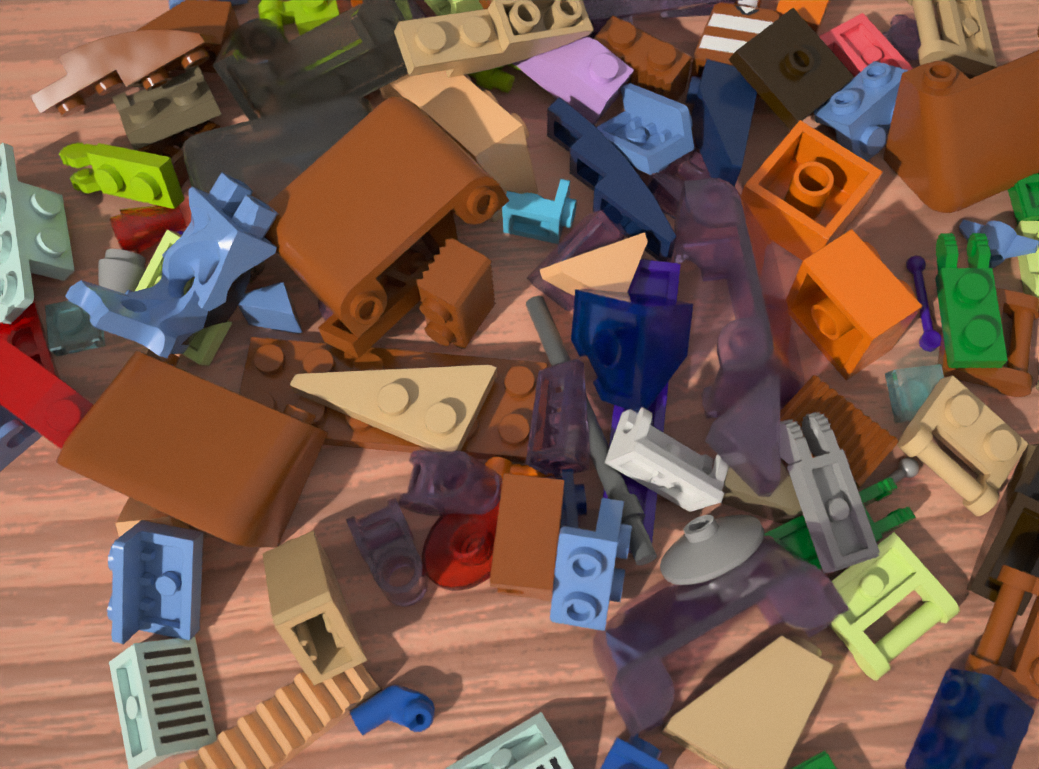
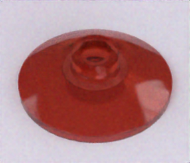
M477 494L467 497L452 505L437 519L426 537L422 551L424 571L433 583L445 590L461 591L475 587L490 578L501 497L493 494Z

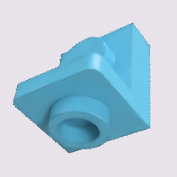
M560 180L554 201L544 199L534 193L520 194L507 191L506 196L509 202L502 207L503 232L559 244L563 227H572L576 213L577 200L570 198L571 181Z

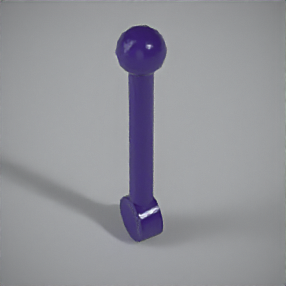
M914 255L907 260L906 268L913 274L917 301L922 305L919 311L923 334L919 339V345L923 350L932 352L940 346L941 335L933 329L923 277L926 261L923 257Z

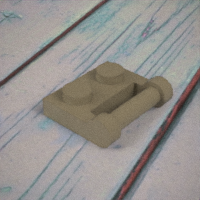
M199 66L187 69L185 73L171 78V81L151 91L143 89L129 96L123 92L112 97L125 133L134 150L222 115Z

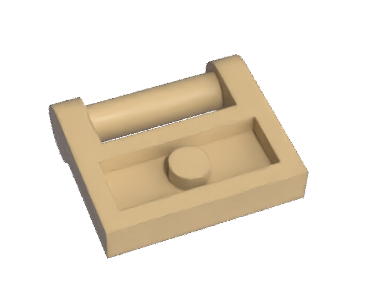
M907 0L908 4L913 6L921 46L918 49L920 65L934 61H945L951 63L962 72L976 76L997 68L981 0ZM933 5H935L936 7L937 21L940 26L943 40H940Z
M953 375L939 380L897 443V446L909 457L917 456L963 497V505L975 516L984 515L995 506L999 499L998 491L1029 445L1028 442ZM933 435L978 474L976 480L931 441Z

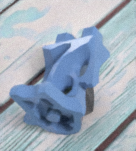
M221 172L209 194L193 186L188 189L191 222L182 236L162 254L164 258L162 277L155 286L138 291L128 290L125 293H121L80 280L69 288L65 297L70 302L83 308L90 315V322L95 328L140 343L158 356L168 358L169 354H183L195 335L202 329L215 324L226 323L243 298L250 280L251 268L276 252L277 247L265 235L278 213L268 204L251 196L253 190L247 184ZM195 277L191 289L184 295L186 283Z

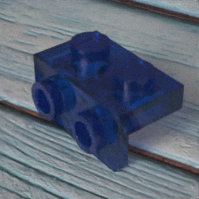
M949 668L946 670L905 763V768L1011 769L1022 741L1027 734L1035 710L992 675Z

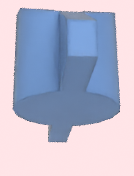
M963 219L959 226V231L967 242L972 233L986 234L991 252L989 268L1000 265L1006 258L1036 253L1039 248L1038 240L1017 235L1012 227L1000 221H989L982 225Z

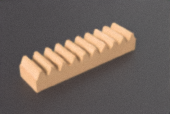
M363 663L315 686L305 672L299 673L295 676L293 683L279 688L273 698L258 704L256 711L252 714L242 716L237 721L235 727L221 732L214 743L200 748L197 756L179 764V769H280L350 714V710L374 696L381 688Z

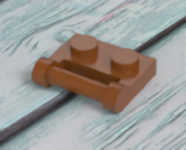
M996 287L1001 321L1002 313H1007L1012 319L1007 366L1002 368H949L942 330L936 375L943 377L953 375L960 381L998 389L1000 393L1007 396L1025 397L1032 392L1033 377L1028 373L1033 322L1039 318V298Z
M1002 564L997 578L998 581L1002 582L976 654L969 653L964 670L988 681L1039 699V578ZM1027 591L1037 596L1010 668L998 663L1024 593Z

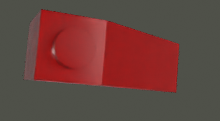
M0 336V405L61 450L65 440L93 404Z

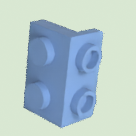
M872 62L814 111L815 122L834 128L838 144L865 161H869L886 146L901 75L908 70L886 63Z
M631 83L621 87L625 111L596 127L628 160L632 167L649 175L666 169L670 163L694 150L691 129L692 118L688 107Z
M607 498L601 499L596 531L572 527L561 528L550 620L552 622L605 631L609 601L621 602L625 569L614 568L616 558L627 559L632 525L621 524L624 501Z
M141 520L114 541L108 556V567L112 571V596L109 600L107 614L109 620L112 621V642L125 644L138 630L189 641L200 630L203 532Z

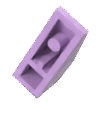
M586 36L551 51L513 63L556 99L559 97L593 125L598 122L621 93V87L626 85L634 71L600 42Z

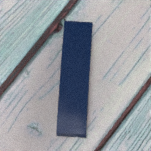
M559 97L547 108V136L570 153L569 173L594 191L593 212L627 238L645 232L648 243L644 251L657 261L670 262L677 236L654 195L617 148L591 122Z

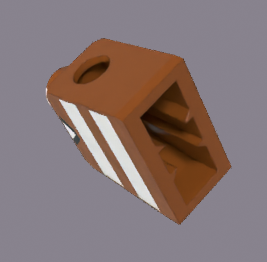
M734 0V4L723 2L715 4L694 52L688 87L692 76L701 78L706 59L733 66L729 58L735 51L779 19L780 15L774 10L761 9V0ZM757 93L756 98L762 99L761 96Z

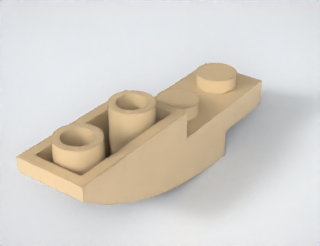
M493 0L488 9L399 21L394 33L409 76L446 71L448 78L497 68L551 51L590 35L593 28L583 0Z

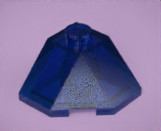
M575 289L571 341L579 357H588L598 377L592 383L602 401L628 410L631 409L637 413L641 407L648 410L688 356L693 312L692 303L649 294Z

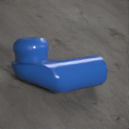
M391 685L349 712L356 727L364 736L388 720L405 726L413 732L425 731L434 721L435 707L431 699L424 693L400 685Z

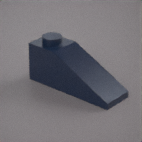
M706 59L701 78L696 76L691 78L685 104L693 105L691 112L692 134L717 194L721 200L729 202L743 165L757 92L734 66Z

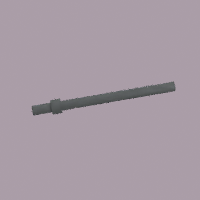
M534 296L526 302L527 310L608 499L624 501L621 524L632 525L629 548L637 565L648 564L657 558V554L642 523L645 513L637 496L629 493L621 473L605 463L610 449L544 298L542 296Z

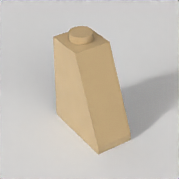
M314 531L288 540L284 544L262 553L274 626L313 685L315 686L367 661L331 562Z
M780 636L671 717L665 723L661 733L719 769H784L834 665L820 658L822 651L811 642L797 636H791L790 640Z

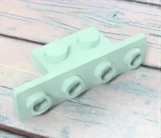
M1 143L0 322L12 324L34 301L31 273L65 281L75 270L63 195L18 181L13 146Z

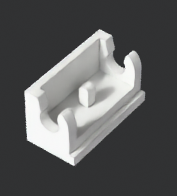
M641 407L638 413L631 409L622 412L605 460L607 465L689 512L722 502L724 496L722 489L729 468L727 457L718 453L713 466V458L710 456L698 454L651 426L652 412Z

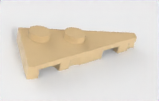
M492 365L305 373L295 374L290 387L298 395L456 461L497 377V367Z

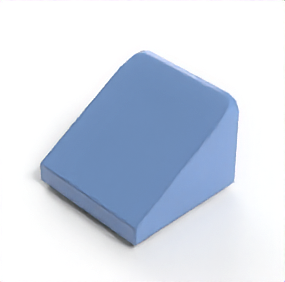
M284 282L244 293L238 307L249 325L290 333H302L294 303Z

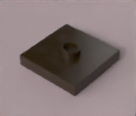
M794 8L790 9L736 50L729 58L733 66L790 131L800 120L804 121L854 78Z

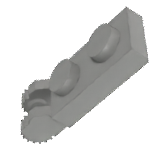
M820 412L807 414L806 417H803L801 429L797 421L794 422L793 419L778 422L775 425L776 429H774L775 442L778 444L777 449L780 457L789 464L787 469L823 573L834 572L879 557L880 551L844 450L839 449L828 418L824 414H820Z

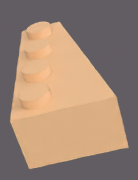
M399 45L371 62L381 94L385 100L390 97L400 96L416 104L500 184L505 194L507 191L520 194L538 193L526 140L529 138L528 128L519 115L516 113L509 114L503 109L489 90L485 89L482 91L472 83L468 74L448 78L446 71L409 76ZM502 208L490 218L493 222L503 217Z

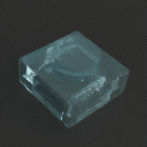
M69 300L45 305L49 350L56 357L105 346L104 331L95 328L91 324L90 315L83 308Z
M941 364L895 369L885 373L895 424L911 422L939 380L944 378Z

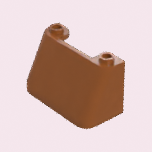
M1038 25V28H1037L1038 37H1039V25ZM1039 50L971 79L951 63L945 61L923 64L902 73L883 160L930 209L941 213L960 211L1014 187L1021 179L1033 174H1039Z
M396 96L390 97L378 105L267 203L278 215L265 236L277 247L276 253L297 277L359 338L378 321L385 311L387 294L376 279L383 271L451 210L464 222L476 225L491 218L509 202V199L500 184L427 114L407 98Z
M150 349L147 354L136 350L65 440L56 463L222 540L244 547H278L328 431L313 425L316 415L287 403L284 411L281 412L177 367L180 359L177 355L169 354L168 358L158 356Z

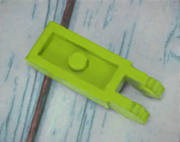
M78 142L67 145L60 150L59 155L64 165H70L74 168L92 166V169L83 168L71 175L70 181L73 188L77 191L81 190L84 193H92L102 190L104 194L175 209L185 201L170 157L102 143L92 145Z

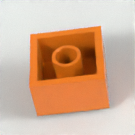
M800 120L744 185L735 216L803 261L844 233L868 203L883 171Z
M851 229L803 260L782 307L847 381L893 349L922 308V305L917 301L912 288L903 280L897 279L884 265L877 250L870 243L862 241Z

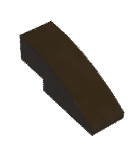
M1039 444L1028 445L1023 452L991 521L967 586L968 590L994 603L1002 584L1001 581L997 580L1002 564L1039 578ZM1025 591L1017 615H1023L1033 596L1032 593Z

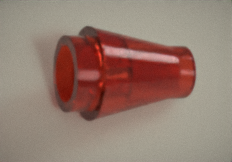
M158 205L119 209V215L109 218L121 250L135 251L137 254L159 243L166 230L177 232L187 228L179 206L175 209Z

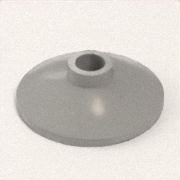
M712 515L697 517L684 527L685 534L664 554L660 563V570L668 582L677 585H691L714 579L746 561L761 545L764 538V529L760 521L750 515H731L714 518Z

